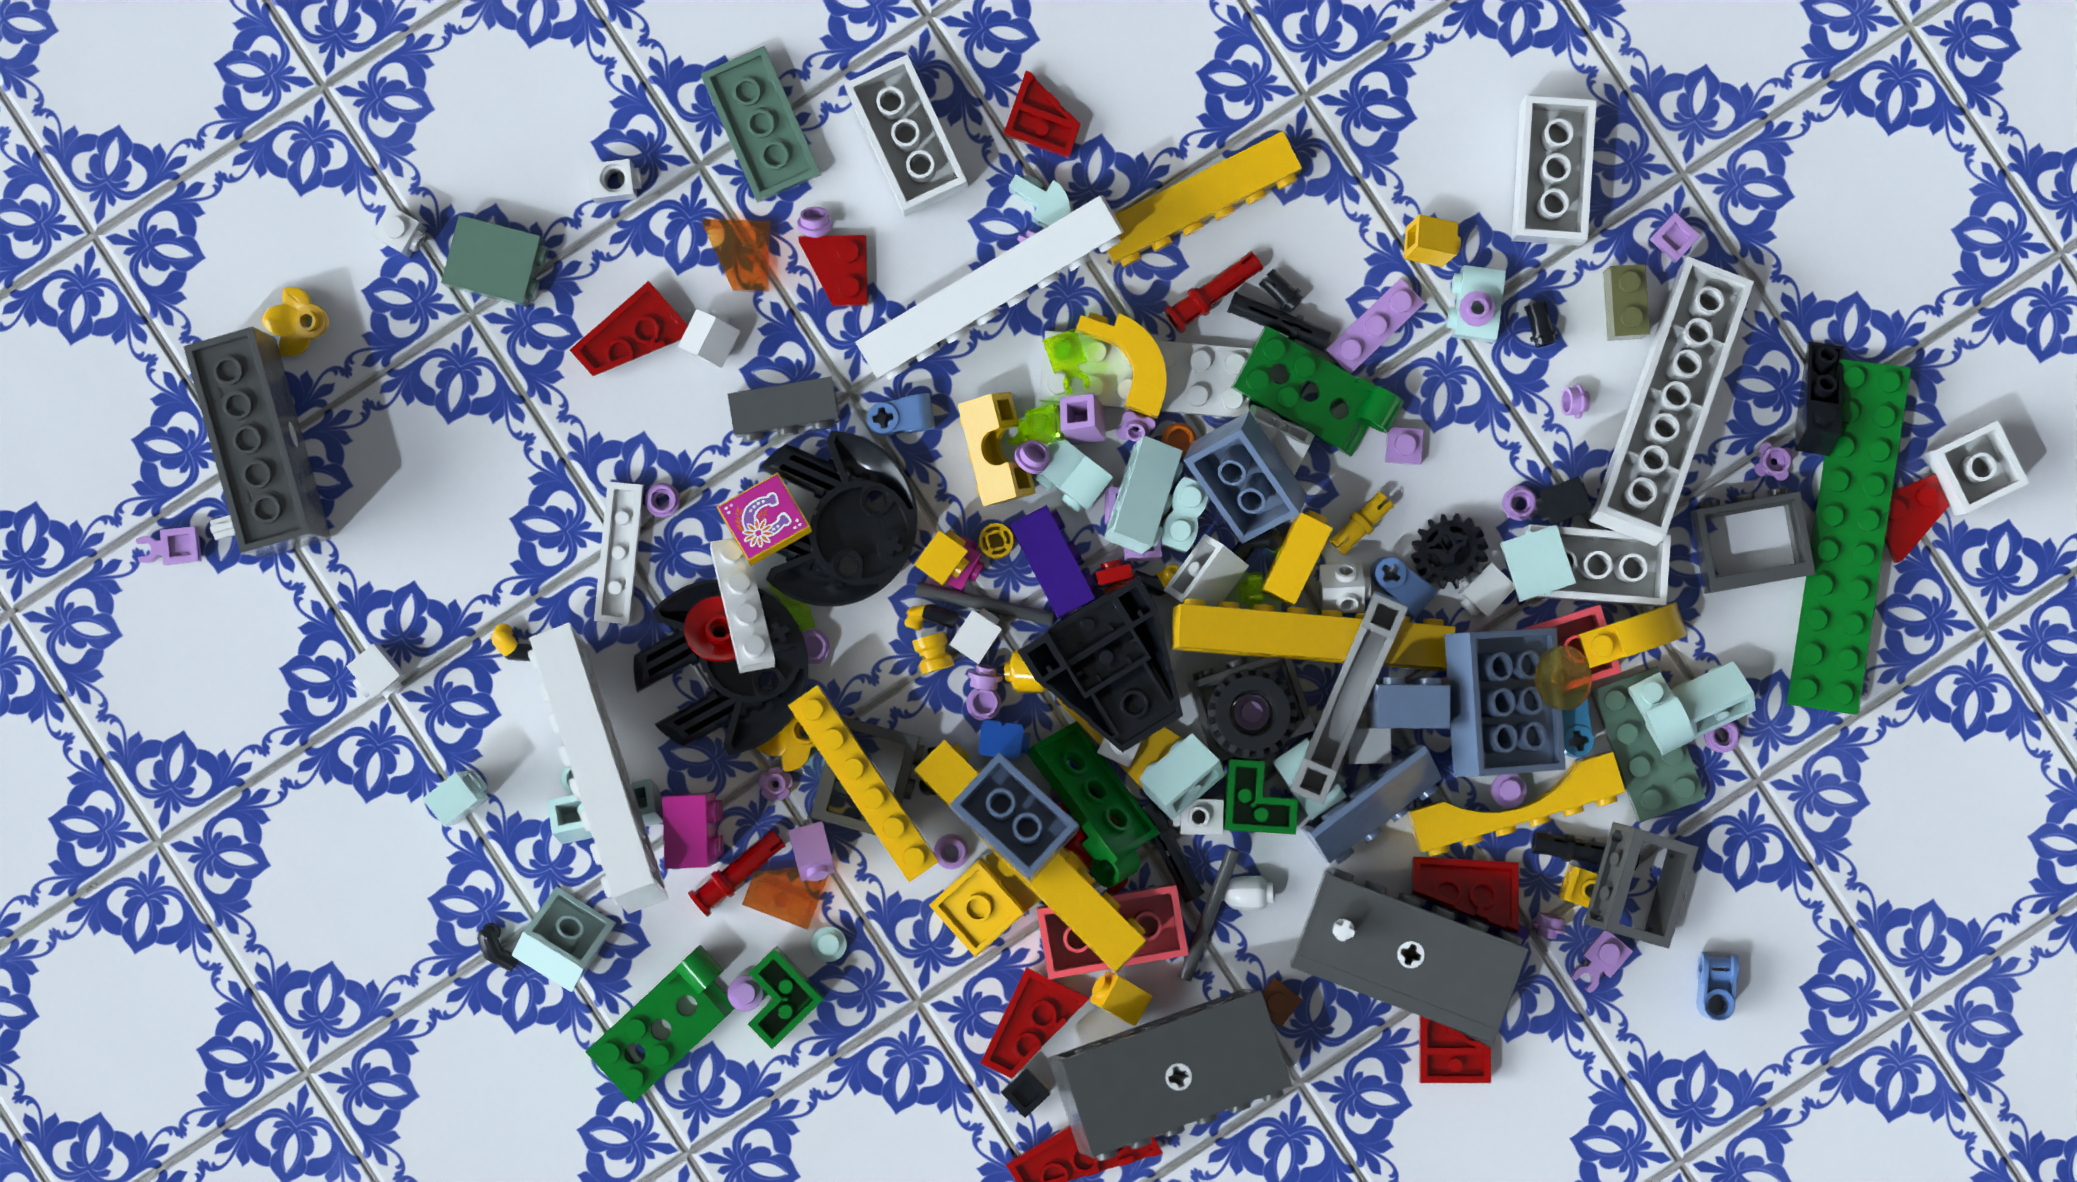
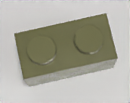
M1646 264L1610 266L1603 271L1607 340L1643 339L1650 334Z

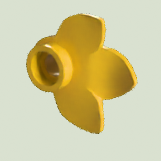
M286 287L282 293L283 304L269 308L262 317V323L269 332L280 336L278 345L280 355L292 357L305 352L311 339L319 338L326 332L329 319L320 306L312 304L306 291L296 287ZM309 315L312 317V324L310 327L307 326V319Z
M794 715L781 732L756 748L768 756H782L783 769L785 772L800 769L808 762L811 748L815 747L810 737H802L801 730L803 727Z

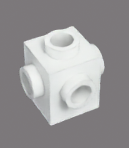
M1362 562L1319 565L1321 610H1337L1343 613L1364 612L1365 598L1371 597L1370 576L1364 577Z

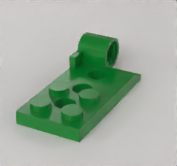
M1265 326L1231 386L1235 391L1287 421L1305 428L1315 437L1350 457L1356 450L1368 426L1388 434L1405 403L1404 400L1394 393L1375 386L1361 377H1354L1268 326ZM1275 364H1280L1287 370V379L1283 384L1273 382L1270 377V370ZM1306 381L1312 382L1317 388V396L1311 402L1304 400L1300 394V388ZM1335 399L1343 400L1347 406V413L1342 419L1335 418L1330 412V405Z
M1075 721L1034 744L1028 750L1027 755L1089 837L1082 843V846L1092 858L1090 868L1094 879L1103 887L1111 888L1139 870L1140 858L1135 849L1158 836L1160 832L1106 759L1097 753V747L1079 723ZM1067 760L1074 762L1077 770L1073 769ZM1088 788H1092L1097 793L1098 798L1094 797ZM1109 815L1118 821L1120 827L1112 823Z
M699 945L656 987L585 1051L632 1104L735 1009L729 1002L728 995L714 981L725 970L702 945ZM689 995L696 1000L697 1009L695 1013L685 1015L679 1011L678 1000L681 996ZM663 1019L670 1024L671 1034L668 1038L659 1039L654 1036L652 1032L654 1021ZM637 1043L644 1048L645 1058L642 1062L634 1063L627 1058L626 1049L628 1045Z

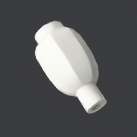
M1261 876L1234 877L1230 879L1222 901H1225L1229 907L1236 910H1263L1267 904H1274V882H1267Z

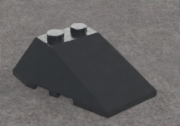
M1139 576L1102 594L1050 626L1018 650L1019 655L1034 679L1041 686L1047 688L1070 710L1072 709L1081 716L1093 729L1121 752L1128 750L1183 716L1158 607Z

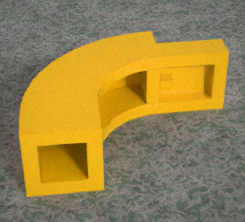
M1090 312L1088 317L1080 315L1076 333L1117 347L1129 360L1132 368V385L1124 408L1157 419L1165 397L1167 375L1163 356L1155 340L1140 324L1120 313L1114 326L1108 324V318Z
M1672 602L1666 606L1656 607L1641 612V614L1578 635L1588 666L1592 668L1676 641L1687 636V632L1677 602Z

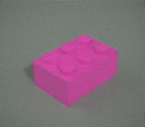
M716 792L682 793L663 796L664 869L704 868L718 863V857L724 856L723 835H717V822L723 820L722 799L716 800Z

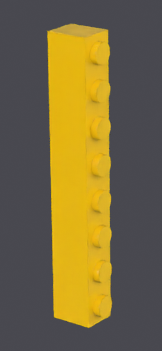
M1184 599V604L1173 607L1171 650L1344 663L1365 613H1356L1355 618L1342 617L1343 612L1337 610H1322L1321 615L1308 614L1307 608L1288 607L1287 612H1275L1273 605L1255 604L1253 605V610L1240 609V603L1218 602V607L1205 606V600ZM1404 616L1382 667L1446 671L1445 634H1454L1456 626H1444V620L1432 618L1423 619V624L1410 623V617Z
M943 740L914 771L951 809L950 804L983 769L979 767L975 771L966 762L970 756L960 745L955 742L950 746ZM976 834L1115 974L1146 945V940L1142 937L1146 933L1143 927L1132 917L1126 921L1117 912L1121 906L1107 892L1101 896L1092 887L1095 880L1081 866L1075 870L1066 861L1070 855L1064 849L1030 883Z

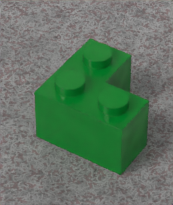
M1227 759L1223 829L1296 835L1298 799L1263 796L1265 761Z
M778 946L748 973L772 998L748 1025L773 1049L826 997Z

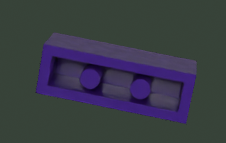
M1045 505L1009 524L1058 619L1096 599L1093 592L1097 591L1098 588L1089 571L1082 574L1076 562L1082 559L1073 540L1066 543L1060 531L1066 527L1057 509L1050 512L1048 506Z

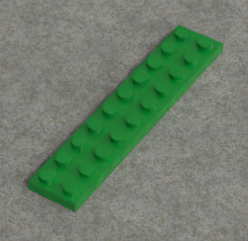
M1839 359V362L1843 364L1841 436L1830 456L1824 457L1811 541V552L1816 574L1806 576L1787 705L1859 716L1912 369L1911 367Z

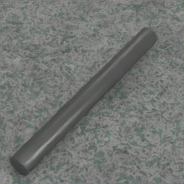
M922 582L917 583L915 592L916 596L978 610L984 608L991 613L1052 626L1054 612Z
M1227 847L1189 946V955L1185 957L1178 977L1185 981L1191 982L1237 863L1240 851L1235 848Z

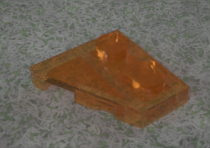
M702 219V225L732 290L768 292L770 221Z
M798 867L755 871L742 905L808 930L828 876L819 881L806 880L801 882Z

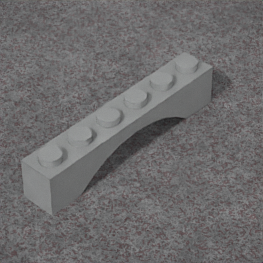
M1374 591L1292 782L1290 791L1324 804L1370 692L1407 612L1408 604Z

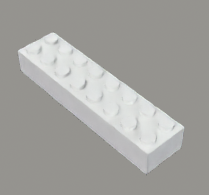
M1100 195L857 340L855 343L876 378L885 374L887 379L890 380L910 368L907 362L909 359L916 357L918 362L940 350L937 343L946 338L950 344L969 333L970 330L967 325L976 320L980 326L999 315L998 306L1006 302L1010 308L1029 297L1030 294L1027 289L1035 284L1041 290L1058 280L1060 276L1057 271L1068 266L1070 271H1073L1091 259L1087 253L1099 248L1100 252L1103 253L1120 243L1121 240L1118 235L1123 233L1124 230L1104 196Z
M1689 256L1680 266L1593 508L1590 522L1653 546H1657L1665 538L1754 281Z
M570 623L529 637L533 649L528 651V656L534 670H539L543 681L538 683V687L544 702H549L553 711L552 714L548 715L555 735L559 734L563 745L559 747L560 756L564 765L570 767L574 778L569 779L570 787L576 799L580 798L584 810L579 812L586 832L590 831L595 841L594 844L590 845V849L596 864H601L606 876L601 878V883L607 898L612 897L615 906L620 905L628 914L669 899L585 642Z

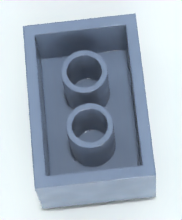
M1250 411L1193 441L1183 460L1242 544L1299 515L1307 497V493Z
M1377 678L1376 685L1373 686L1367 699V727L1450 729V685H1441V678L1411 679V685H1405V678Z
M999 752L950 804L953 813L1030 883L1079 831V824Z

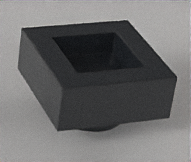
M1026 1067L1001 1091V1094L1026 1118L1051 1092Z

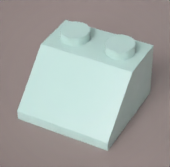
M556 886L522 932L512 956L572 992L592 964L616 922Z

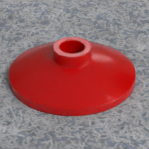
M709 597L695 604L687 614L684 623V635L689 647L697 655L709 661L727 662L736 659L722 597ZM722 631L726 636L718 638L713 636V633Z

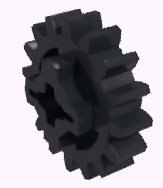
M1455 513L1450 521H1448L1445 514H1441L1440 523L1437 524L1429 519L1428 525L1430 528L1427 531L1419 528L1417 531L1421 541H1412V546L1417 552L1411 554V558L1417 564L1415 567L1420 576L1425 575L1424 578L1431 585L1437 580L1441 589H1445L1448 582H1452L1454 588L1457 589L1461 579L1470 584L1472 582L1470 576L1472 572L1478 574L1483 572L1478 563L1488 562V556L1484 550L1488 549L1489 545L1486 539L1483 538L1484 533L1481 527H1475L1470 517L1463 522L1458 513ZM1437 567H1443L1445 570L1437 569Z

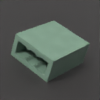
M459 215L441 283L452 289L528 308L530 300L535 301L538 294L540 281L536 280L539 266L544 267L546 263L548 247L544 246L545 240L539 235Z

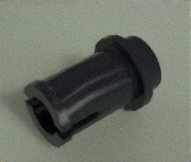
M1272 269L1266 276L1276 284V287L1265 278L1261 280L1259 286L1281 305L1280 309L1282 311L1286 309L1291 313L1304 299L1300 294L1301 290L1299 288L1295 290L1275 269Z
M1546 301L1525 306L1524 309L1527 313L1533 335L1530 337V342H1534L1536 348L1554 344L1556 342L1555 336L1558 333L1552 328Z

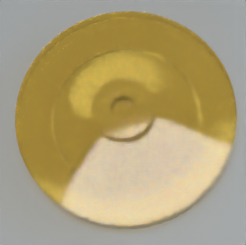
M1556 646L1547 650L1539 659L1535 671V683L1538 694L1549 707L1556 710H1571L1580 706L1586 700L1592 684L1591 669L1585 656L1571 646Z

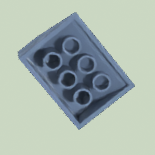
M1557 628L1445 634L1448 685H1450V727L1454 777L1566 770Z
M1412 744L1392 759V763H1387L1346 794L1344 799L1301 828L1327 863L1330 864L1334 860L1337 864L1342 863L1354 853L1351 847L1362 839L1365 843H1368L1383 831L1380 825L1390 818L1393 822L1399 820L1411 810L1408 806L1409 803L1417 797L1423 801L1439 789L1436 783L1442 777L1430 752L1424 745Z

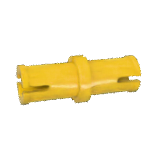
M1380 491L1358 513L1354 511L1349 516L1351 520L1329 540L1334 547H1338L1337 550L1342 555L1346 556L1347 552L1365 534L1369 536L1374 531L1372 527L1394 508L1393 503L1390 500H1386L1377 509L1387 498Z

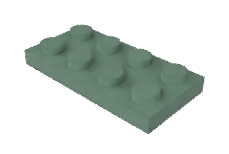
M765 46L701 73L757 203L821 175Z
M1658 666L1590 690L1638 822L1646 821L1706 799L1687 745L1685 744L1662 755L1645 726L1646 721L1628 692V687L1660 672Z

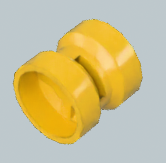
M992 523L981 531L979 546L983 554L988 558L1002 559L1012 551L1014 545L1013 534L1005 525Z
M945 632L912 641L915 652L919 653L923 659L919 663L921 675L955 665L952 655L945 652L946 644L948 643Z

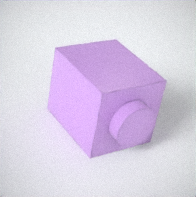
M1094 393L1060 398L1061 432L1072 445L1106 441L1105 408Z
M822 821L788 830L801 882L806 880L819 881L825 879L829 874L836 873Z

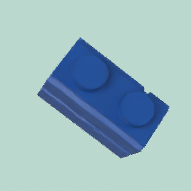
M984 720L981 725L978 751L980 755L995 757L999 752L1006 759L1018 760L1021 757V753L1028 754L1031 733L1024 732L1021 724L1006 722L1003 726L1000 721Z

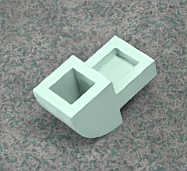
M1025 174L1024 178L1015 175L1009 185V192L1036 207L1032 215L1034 223L1045 229L1070 214L1069 198L1065 190L1056 181L1053 180L1047 191L1042 190L1043 184L1032 176Z
M1660 672L1628 687V692L1646 721L1645 726L1662 755L1694 740V732L1685 709L1678 696L1675 697Z

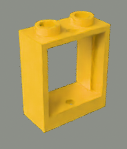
M1311 510L1306 512V514L1301 512L1295 516L1259 592L1289 607L1296 604L1333 529L1326 525L1328 521L1326 517Z

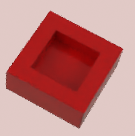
M1121 559L1102 563V570L1095 572L1098 587L1133 578L1130 564L1122 565Z

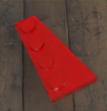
M1069 1125L1006 1162V1166L1016 1182H1068L1083 1176L1087 1177L1100 1173L1103 1170L1134 1163V1161L1161 1155L1163 1151L1154 1136H1152V1143L1136 1149H1131V1145L1117 1149L1119 1153L1117 1156L1098 1161L1097 1157L1091 1158L1079 1153L1071 1126Z

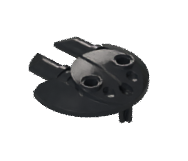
M831 431L826 441L833 458H830L829 461L787 443L770 455L759 468L771 475L778 473L781 479L814 493V497L820 499L815 509L817 513L816 515L813 514L810 522L812 532L775 552L786 557V563L771 568L766 578L774 588L797 601L815 606L835 607L850 605L863 601L881 591L892 582L906 564L917 534L918 514L916 499L912 486L900 465L890 454L874 442L861 436L841 431ZM874 492H881L886 496V505L879 511H873L867 506V499ZM846 556H853L858 561L857 571L852 575H843L839 570L840 561Z
M717 579L699 581L680 588L667 596L652 611L657 623L668 625L675 629H673L674 633L634 655L633 671L637 693L690 664L695 666L699 663L703 672L709 675L707 679L712 687H714L708 690L707 695L655 723V726L675 743L686 747L725 726L728 729L723 745L728 754L742 753L771 740L793 718L794 714L788 705L805 694L808 682L809 662L807 647L803 634L791 613L766 591L758 588L775 658V667L739 673L736 659L727 662H714L700 657L689 647L685 639L684 623L691 608L706 598L721 596ZM722 631L713 633V636L718 638L726 636ZM767 671L774 672L779 680L778 686L770 692L764 690L760 684L761 676Z

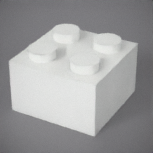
M1999 420L1986 423L1924 453L1933 474H1936L1954 516L1972 512L2029 484Z

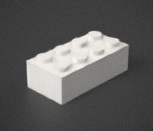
M908 54L844 83L847 95L905 217L968 188L963 171Z
M1526 95L1520 102L1511 241L1581 246L1588 240L1597 100Z
M1527 525L1524 527L1523 535L1527 530L1535 532L1550 526ZM1558 527L1576 584L1554 590L1550 596L1542 594L1533 597L1654 607L1666 606L1671 535H1666L1657 546H1653L1617 531Z

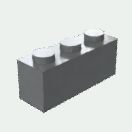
M832 376L727 394L734 435L737 438L743 437L744 443L764 440L765 433L777 431L778 437L799 434L798 428L812 426L813 431L834 428L833 422L840 421Z

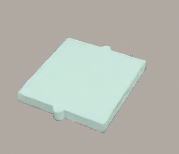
M1557 524L1535 532L1527 530L1523 536L1500 543L1519 602L1542 594L1550 596L1554 590L1576 584Z

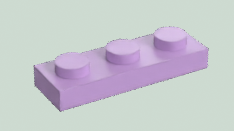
M1400 278L1325 350L1326 354L1342 370L1351 374L1420 309L1425 302Z

